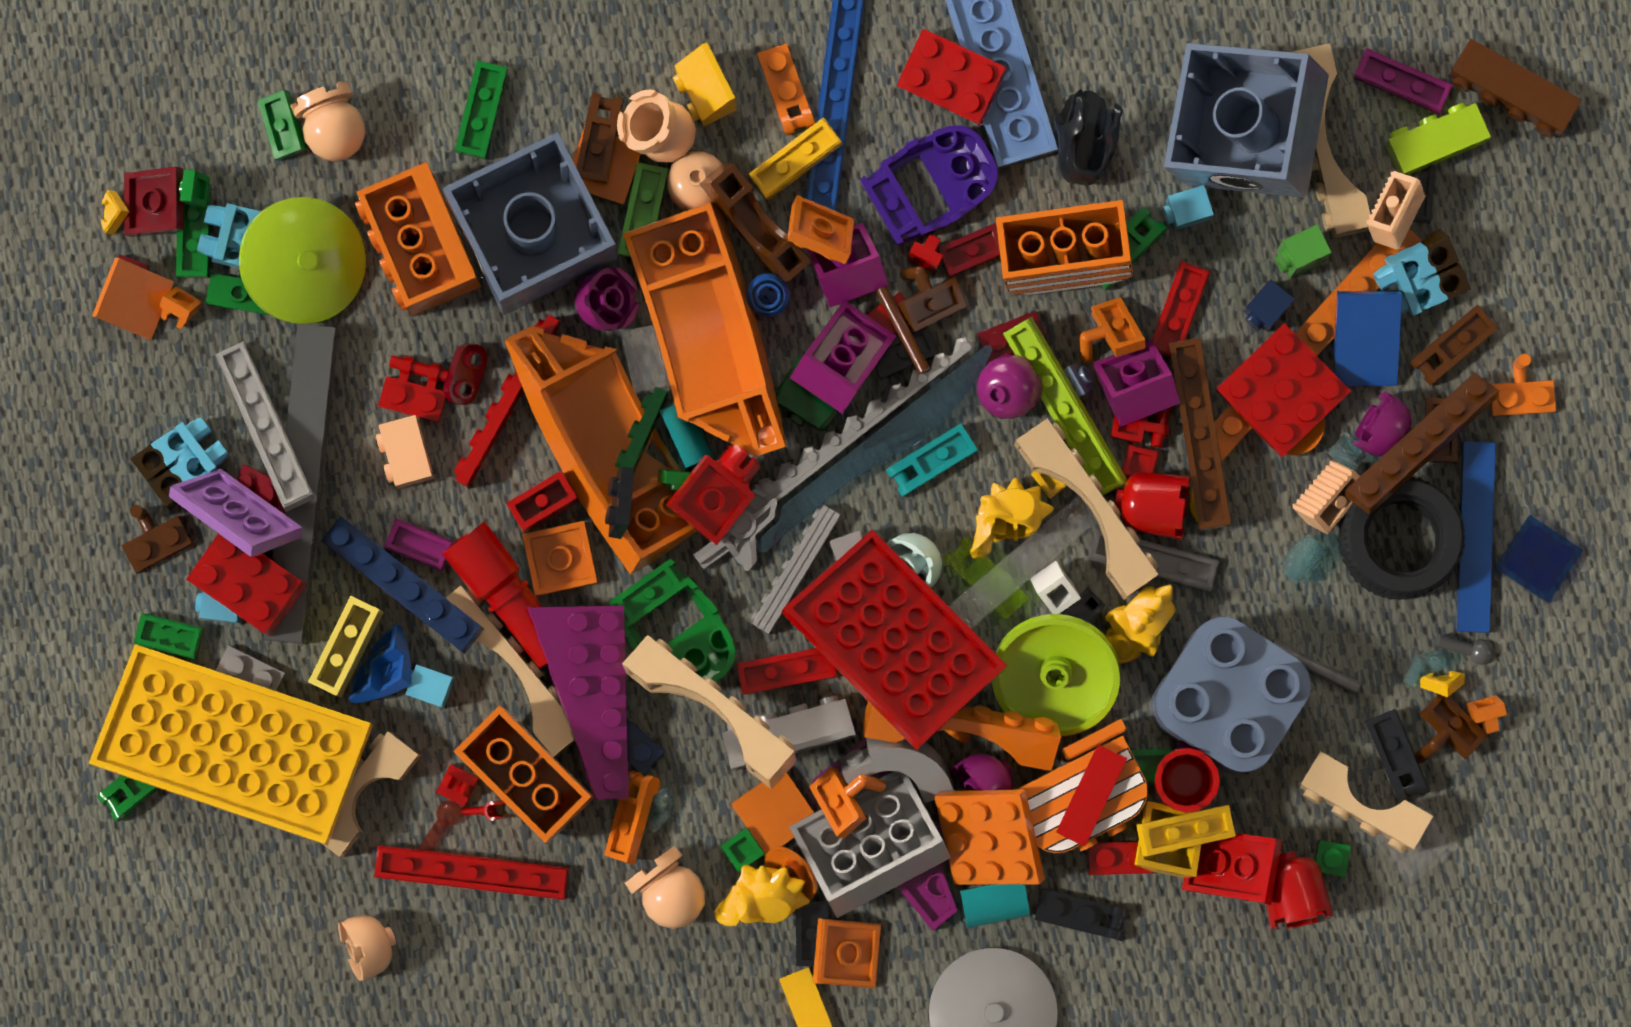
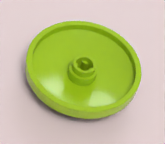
M296 197L284 199L268 206L252 220L241 241L239 271L247 293L264 312L285 322L311 324L337 315L355 298L365 275V248L357 227L343 211L320 199Z
M1047 614L1030 618L1014 627L1003 638L995 654L1007 667L992 681V687L995 697L1005 713L1013 711L1029 718H1049L1053 722L1058 723L1060 736H1069L1088 730L1096 725L1108 714L1115 703L1120 686V665L1117 654L1108 638L1095 626L1082 619L1062 614Z

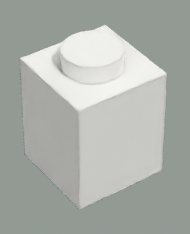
M1054 561L1030 578L1037 594L1052 614H1060L1081 599L1073 582L1057 561Z

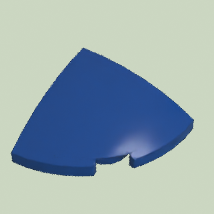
M395 624L380 637L371 648L370 652L372 654L367 659L365 666L361 665L359 667L349 696V701L352 703L383 698L411 685L410 654L403 629L400 625ZM385 645L381 652L376 651L377 649Z

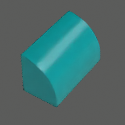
M675 404L659 410L687 471L693 470L704 455H708L713 460L716 459L703 429L677 417Z
M1025 884L986 885L960 891L967 928L1030 916Z

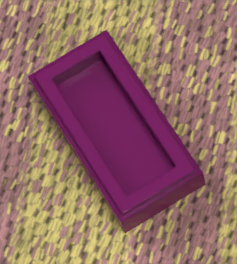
M395 519L383 548L443 572L447 560L442 555V552L454 542Z

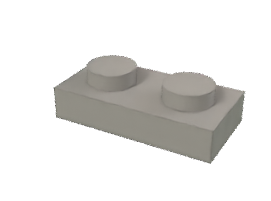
M229 645L215 670L274 691H278L286 673Z

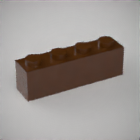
M1471 38L1465 45L1448 76L1453 79L1452 84L1458 89L1469 92L1471 89L1481 95L1480 100L1492 107H1497V105L1509 110L1507 114L1512 119L1522 123L1525 120L1536 125L1535 130L1548 138H1552L1553 135L1559 137L1564 132L1581 102V99Z

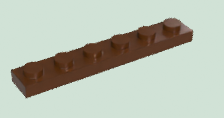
M1201 338L1169 343L1176 389L1180 400L1179 408L1199 529L1203 531L1232 526Z
M1474 372L1346 489L1345 497L1370 515L1498 398L1499 390Z

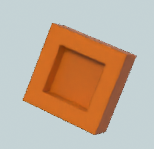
M176 286L162 297L159 307L162 308L161 318L167 320L171 314L177 316L179 320L176 327L181 329L197 314L203 301Z
M1497 695L1466 703L1471 719L1475 723L1481 722L1482 728L1486 730L1487 734L1500 731L1498 717L1505 716L1507 713L1504 702Z

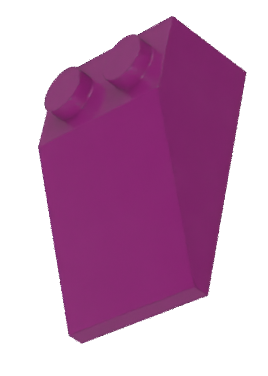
M844 300L803 355L790 379L843 414L896 335Z

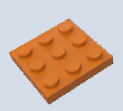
M1026 790L939 791L934 796L945 846L951 856L949 864L954 885L1040 884L1045 879Z

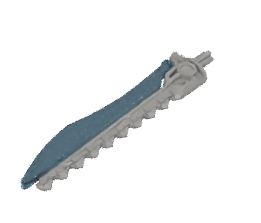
M966 337L957 339L953 354L951 356L944 353L936 354L929 372L919 374L917 370H913L908 387L901 386V384L891 386L887 402L883 403L879 402V400L870 401L863 419L857 417V415L847 417L841 435L835 433V431L825 433L820 450L813 447L804 448L797 466L791 464V462L781 464L775 482L769 480V478L759 480L758 485L755 484L750 487V490L756 496L718 545L710 542L693 554L702 568L705 570L728 552H731L736 561L743 565L744 570L750 571L757 562V553H767L781 538L839 489L877 464L921 442L943 422L970 390L990 357L992 347L989 345L983 347L941 380L938 376L969 353L975 346ZM926 385H929L931 388L929 391L781 507L779 521L762 535L760 540H756V536L775 520L777 505L781 499Z

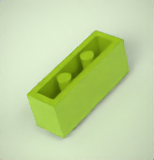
M1463 102L1449 108L1448 115L1438 118L1434 114L1419 121V127L1409 130L1406 126L1390 133L1391 138L1388 139L1385 146L1396 171L1410 175L1430 165L1437 164L1487 143L1491 136L1477 104L1474 103L1466 106V103Z

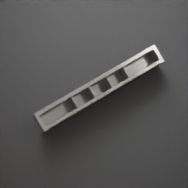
M825 505L822 508L818 507L812 517L815 520L812 525L807 524L802 532L804 535L803 540L796 542L792 549L794 552L792 558L785 560L781 567L784 569L781 576L776 575L771 584L774 588L771 593L766 592L761 600L764 603L760 610L756 609L751 617L754 620L752 625L768 635L780 618L782 609L789 603L841 517L839 513Z

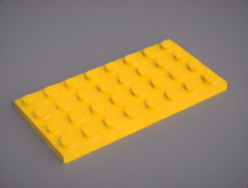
M135 644L89 764L328 846L373 725L369 722Z

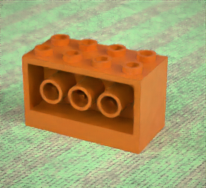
M427 162L357 191L360 201L355 202L356 208L365 225H371L372 230L367 231V234L377 253H382L384 256L379 262L390 283L395 282L397 286L391 290L402 311L408 310L413 317L482 287L435 176ZM399 211H407L404 216H397ZM416 238L419 240L416 245H409L412 239ZM423 268H432L428 274H420L423 272Z

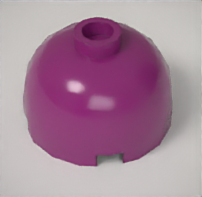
M602 268L588 273L580 281L575 292V306L578 315L587 325L597 330L614 331L627 327L634 320L639 308V302H635L634 292H638L636 284L630 275L620 268Z
M1005 354L990 361L980 372L977 380V395L981 405L991 415L1000 419H1014L1027 414L1038 404L1042 394V381L1039 374L1036 375L1035 371L1031 368L1033 365L1030 361L1019 355Z
M1386 391L1377 397L1382 400L1377 407L1372 404L1369 406L1354 433L1359 440L1352 441L1354 446L1373 456H1383L1410 432L1412 424L1411 413L1407 406Z
M984 753L972 754L951 768L952 779L958 776L966 791L1013 790L1010 766L1003 759L998 760L992 755Z

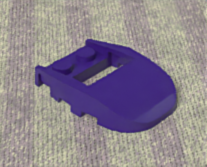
M953 125L935 130L931 135L918 140L915 138L906 143L905 147L881 162L880 168L868 178L863 176L860 179V184L890 232L896 246L939 231L961 218L989 196L996 185L998 172L995 160L982 138L968 127ZM920 157L950 208V211L925 225L920 221L892 173Z

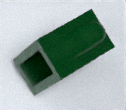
M797 356L791 369L775 392L778 406L789 412L786 417L798 426L803 427L804 423L817 431H825L839 411L790 379V376L802 359V357Z

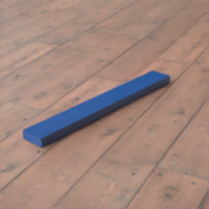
M833 0L816 123L824 117L843 145L810 169L806 199L834 211L837 208L864 0Z

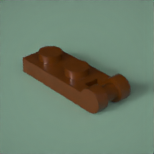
M592 92L577 163V170L582 179L607 184L617 136L618 115L622 112L624 98L614 96L613 99L602 97L600 93ZM600 109L610 111L609 119L598 117Z
M1477 304L1409 363L1415 369H1420L1426 376L1424 380L1431 386L1494 333L1498 327ZM1433 354L1442 362L1436 369L1428 361V358Z

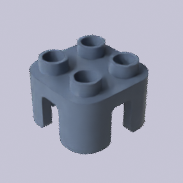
M1229 617L1213 618L1191 634L1183 646L1184 650L1155 689L1151 698L1150 711L1155 725L1164 734L1177 742L1182 740L1195 749L1202 751L1213 760L1216 767L1221 771L1230 774H1243L1258 769L1270 759L1306 703L1310 694L1311 681L1309 673L1301 661L1242 622Z

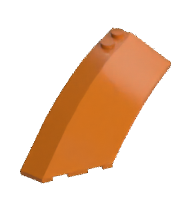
M710 202L623 233L660 346L677 417L705 429L706 432L726 442L741 446L754 456L786 447L774 383L755 313L748 304L747 286L723 214L714 202Z
M530 326L506 338L505 344L521 385L552 453L590 518L630 575L656 561L696 533V529L666 506L676 491L668 490L667 484L658 482L659 469L682 470L654 428L634 473L629 527L621 539L608 537L609 525L605 524V516L608 506L612 504V496H608L609 482L611 477L617 476L619 468L615 467V463L621 450L627 451L632 439L628 438V434L634 421L640 422L645 410L641 409L642 404L616 354L617 349L606 346L604 349L587 345L585 340L564 334L561 337L544 333V329ZM651 440L656 445L669 468L646 453Z

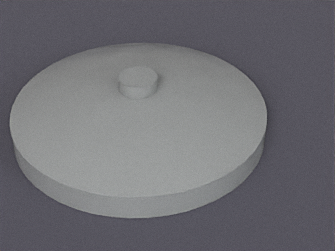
M1002 948L975 950L953 961L938 978L929 1003L930 1027H1056L1058 1009L1056 996L1044 972L1027 957Z

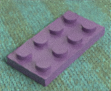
M217 469L170 486L169 497L250 557L301 538L302 527L222 469Z

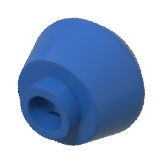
M770 273L755 277L750 282L746 294L750 308L755 313L766 317L781 313L788 305L790 298L786 282L781 277Z

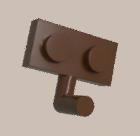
M904 267L901 269V278L904 280L916 279L920 289L919 293L898 303L911 332H916L967 306L955 277L948 278L932 286L924 267Z
M133 505L130 508L131 516L138 520L144 533L121 546L136 574L193 545L178 515L155 527L145 508L139 505Z
M1437 694L1419 715L1438 733L1419 749L1415 755L1419 763H1424L1448 742L1466 759L1487 738L1488 734L1450 697L1447 698Z

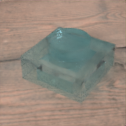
M1345 432L1329 450L1328 454L1336 462L1355 471L1368 453L1354 446L1352 441L1356 440Z

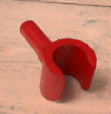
M503 800L491 801L481 807L461 808V815H482L492 821L504 819L508 816H501L496 813L497 805L506 804Z

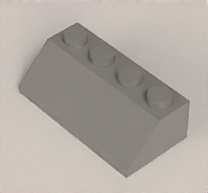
M838 695L819 700L821 706L808 709L807 704L789 708L790 714L777 717L776 712L759 716L770 726L769 732L777 738L780 735L784 736L794 745L793 751L795 754L856 737L846 699L839 700ZM727 725L728 731L723 732L722 736L731 770L735 771L746 768L740 743L729 725Z

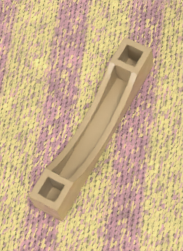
M1329 43L1293 51V53L1309 54L1329 74L1312 171L1317 170L1319 182L1315 183L1317 199L1319 202L1324 201L1327 212L1322 214L1325 231H1331L1333 239L1369 231L1366 221L1370 219L1369 215L1371 214L1367 197L1341 172L1332 156L1327 141L1325 129L1326 102L1330 87L1337 75L1331 45Z
M1047 418L1016 439L1014 446L1032 471L1048 475L1064 483L1077 493L1091 509L1099 523L1105 542L1107 557L1106 575L1125 600L1153 581L1159 575L1156 572V569L1159 567L1150 553L1144 554L1137 545L1140 540L1131 527L1125 528L1119 520L1121 513L1112 500L1107 502L1100 493L1103 488L1093 474L1088 476L1082 468V465L1085 463L1077 450L1074 448L1070 450L1063 441L1066 436L1056 422L1051 424Z
M460 585L446 599L484 628L476 641L498 653L514 669L522 681L529 698L533 716L534 735L553 757L559 756L574 743L555 686L551 685L548 688L540 679L544 676L542 670L538 668L533 660L529 663L525 661L520 655L524 649L513 636L509 639L505 637L500 630L504 625L493 612L487 615L480 606L484 601L476 599L469 589L466 590L465 587Z
M647 635L622 663L626 674L650 693H670L685 696L702 703L716 712L729 725L742 748L747 770L772 790L797 761L793 751L794 745L784 736L780 735L777 738L769 732L770 726L759 716L756 715L752 718L745 713V706L735 697L731 696L728 699L721 694V687L711 678L706 677L704 680L696 674L697 669L690 661L685 658L679 660L672 655L673 650L666 642L660 638L655 641Z

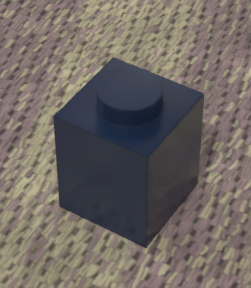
M1270 279L1244 309L1243 312L1247 315L1245 320L1254 329L1260 331L1263 328L1268 332L1295 299Z

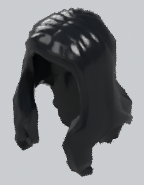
M1079 89L1075 94H1071L1064 103V108L1059 114H1056L1054 119V129L1058 133L1060 149L1058 170L1067 182L1089 186L1098 183L1103 178L1106 168L1114 155L1119 140L1120 120L1123 110L1119 104L1115 103L1114 108L1108 111L1103 98L1093 91L1083 92Z

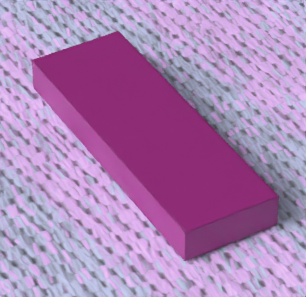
M1367 48L1353 77L1438 115L1441 114L1453 87L1452 84Z

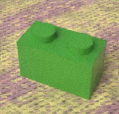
M1317 224L1284 239L1276 250L1278 255L1275 256V261L1281 273L1287 272L1289 277L1292 278L1324 263L1332 252Z

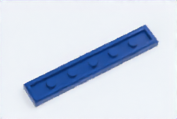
M1462 442L1460 514L1462 516L1461 520L1464 523L1463 527L1465 528V548H1463L1464 552L1461 556V561L1458 563L1456 632L1490 633L1496 443Z

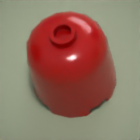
M1147 472L1136 473L1130 476L1126 481L1124 490H1117L1115 501L1117 508L1121 509V519L1124 525L1131 527L1136 532L1183 539L1185 531L1182 528L1183 517H1187L1191 489L1188 486L1191 477Z
M1192 748L1176 749L1166 755L1158 765L1155 775L1156 791L1162 801L1173 810L1184 813L1199 811L1209 805L1217 795L1220 784L1218 768L1213 760L1202 751Z
M1295 851L1280 854L1271 905L1265 904L1270 930H1278V924L1286 923L1287 929L1318 923L1317 916L1323 914L1325 919L1334 917L1319 864L1308 857H1297Z

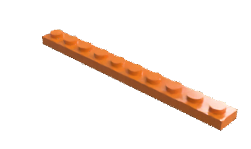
M1409 229L1399 249L1377 243L1295 334L1318 356L1335 337L1337 291H1377L1379 286L1375 281L1373 273L1382 266L1387 265L1384 258L1392 254L1395 255L1405 248L1412 247L1420 243L1422 239ZM1230 405L1215 421L1221 462L1252 429Z

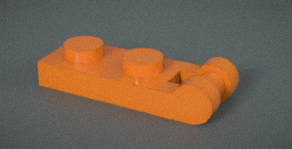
M787 43L757 53L785 135L795 133L794 129L803 126L806 129L815 124ZM799 107L801 114L790 118L787 110Z
M635 770L628 772V798L619 799L604 856L630 864L636 863L653 796L660 789L659 778L651 775L644 777L641 772Z

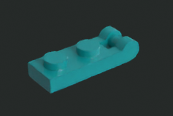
M959 424L885 471L890 479H895L899 486L898 492L902 497H905L928 481L973 455L978 449L963 425ZM911 466L918 475L912 480L905 473V470Z

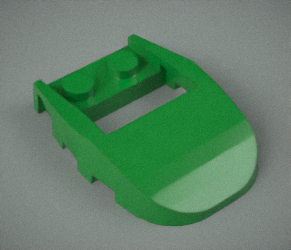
M671 558L608 602L610 606H624L625 636L633 650H635L643 639L633 625L685 589L704 618L667 643L673 650L671 654L679 660L685 658L690 661L697 669L695 673L704 680L706 677H709L717 682L732 667L735 658L734 642L718 613V609L698 586L675 565Z

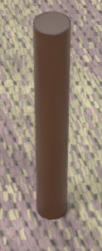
M888 287L879 288L876 293L919 374L927 372L930 367Z

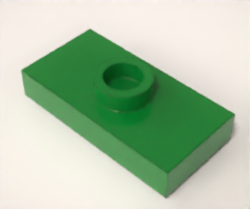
M211 273L206 305L269 315L252 300L241 278Z
M141 613L133 643L196 660L205 629Z

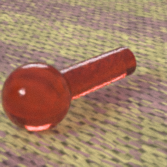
M447 800L439 804L436 810L437 820L418 847L419 850L432 851L446 828L455 825L460 820L461 808L457 803Z

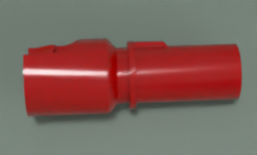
M483 521L469 534L466 533L442 552V555L476 599L486 600L490 604L488 610L497 613L538 668H541L547 664V660L542 646L540 647L537 632L527 608L542 606L527 586L529 584L526 579L522 581L519 578V565L485 521Z

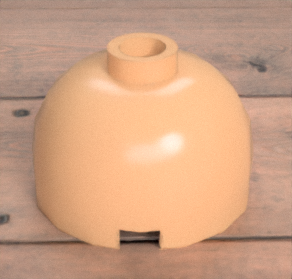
M691 151L676 160L671 165L667 175V191L671 200L683 211L713 202L699 184L723 163L714 155L704 151Z
M368 915L354 916L338 923L341 943L346 941V947L351 958L348 961L359 981L373 978L389 966L392 959L391 946L396 945L395 936L390 927L384 928L378 919Z

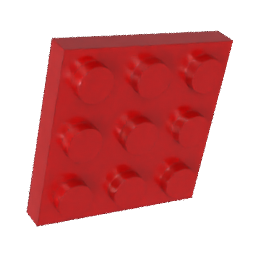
M1285 323L1215 389L1281 458L1351 392Z

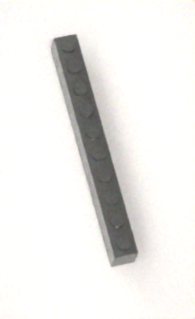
M297 324V332L291 333L290 350L294 351L293 363H289L287 367V382H291L290 395L285 394L283 412L288 415L287 424L283 427L315 499L285 513L287 517L302 527L301 538L273 549V552L268 551L267 556L307 583V585L271 637L264 634L263 639L266 641L306 644L339 331L335 327Z

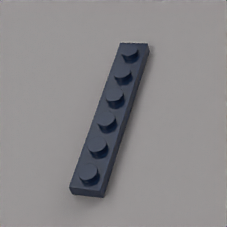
M339 517L321 540L464 654L483 632L484 628L343 517Z

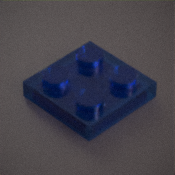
M1528 515L1494 569L1544 602L1549 603L1583 549L1533 516Z

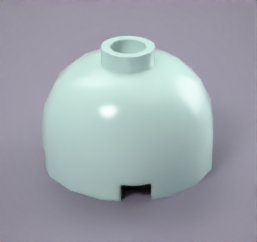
M904 533L888 541L886 544L932 589L941 575L942 568L941 555L936 545L927 537L916 533Z

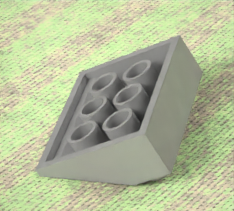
M893 771L880 778L886 782V788L883 792L863 788L854 796L867 819L845 838L836 836L822 809L789 826L837 918L951 858L944 841L909 777L901 772Z

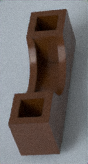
M734 163L722 164L699 184L770 274H775L781 277L784 282H789L811 262L804 251L793 242L788 241V234L782 231L763 211L753 194V187Z

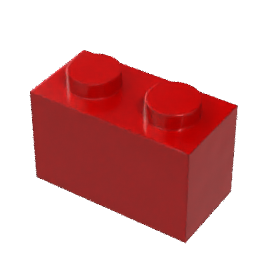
M559 471L506 504L522 531L528 533L580 501L562 471Z

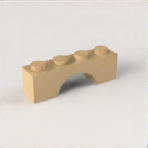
M389 731L385 736L380 733L369 747L372 750L371 754L365 761L362 759L359 761L328 846H326L339 857L345 856L362 833L356 819L355 810L358 797L363 789L379 779L390 778L402 781L421 757L419 753Z
M1320 751L1301 783L1300 788L1305 791L1303 796L1320 805L1321 801L1333 807L1331 812L1343 820L1348 821L1351 817L1361 823L1359 828L1373 837H1376L1378 834L1389 839L1387 844L1398 852L1404 854L1408 850L1413 853L1433 816L1406 800L1386 810H1375L1362 805L1354 798L1349 789L1347 780L1348 767Z

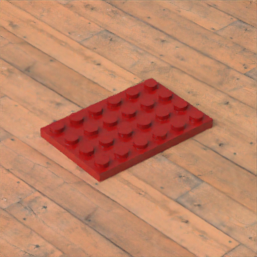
M873 529L781 611L916 750L924 745L1007 667L988 645Z

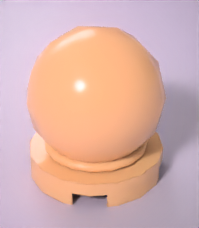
M347 81L337 82L338 89L326 92L324 86L297 98L298 104L290 105L297 119L305 118L303 134L306 144L314 154L323 160L337 162L350 158L361 148L366 135L363 117L356 107L347 103L354 96L351 86Z
M642 90L629 98L632 102L627 106L624 113H619L617 121L619 139L628 148L644 154L647 158L656 162H674L688 153L694 144L696 127L693 117L683 105L670 101L668 97L654 90Z
M675 846L654 860L658 866L648 874L645 870H641L625 883L631 894L637 890L639 893H642V905L647 916L658 925L670 929L684 927L693 923L705 906V891L701 880L691 869L678 866L679 862L677 860L683 855Z

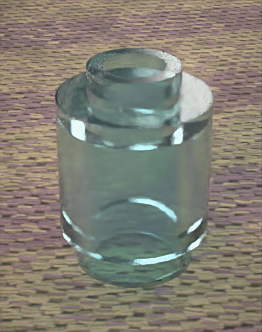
M1305 535L1302 540L1298 539L1280 563L1284 568L1282 574L1296 584L1299 580L1306 583L1323 561V554L1326 548L1309 535Z

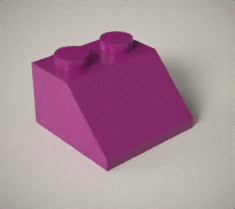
M863 223L853 227L851 254L846 264L836 260H829L823 255L805 248L830 308L841 305L844 300L848 302L862 295L874 293L879 288L889 285L880 257Z
M1152 340L1145 342L1144 349L1119 357L1112 355L1093 363L1109 405L1121 427L1180 404L1173 375Z

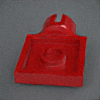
M734 444L729 445L719 459L713 460L708 455H704L666 504V506L714 545H718L756 496L750 490L749 482L760 469V463L754 456L752 458L749 457L747 450Z

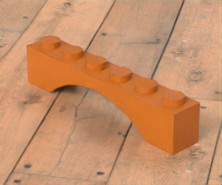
M868 701L862 721L864 737L893 743L904 740L905 738ZM965 706L939 730L960 731L981 736L999 745L1011 754L1021 766L1052 771L1061 739L1058 723L1053 722L1049 718H1029L1013 711L1006 713L996 712L985 706Z

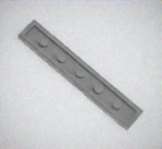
M242 341L215 354L284 510L288 512L315 499L245 342Z

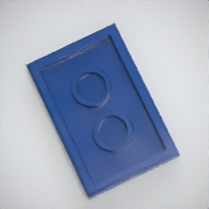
M1337 291L1333 373L1346 386H1397L1402 308L1401 291Z

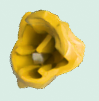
M1013 478L1007 489L999 484H992L991 495L981 497V505L978 515L975 517L976 532L972 544L973 547L970 550L972 558L979 559L989 555L992 551L993 542L1006 539L1018 541V539L1030 537L1039 529L1042 520L1054 510L1053 506L1041 501V488L1039 486L1024 490L1018 478Z
M1164 585L1158 588L1146 586L1127 605L1117 607L1105 616V619L1112 626L1107 630L1105 636L1112 644L1119 664L1135 660L1141 655V652L1149 656H1154L1157 653L1161 640L1160 633L1176 611L1175 605L1172 602V585Z
M743 865L741 876L736 885L732 886L725 900L716 907L714 911L715 919L718 923L725 926H737L739 920L743 923H777L792 915L796 909L809 904V898L801 892L805 881L791 878L785 867L775 869L760 866L759 869H755L750 865Z

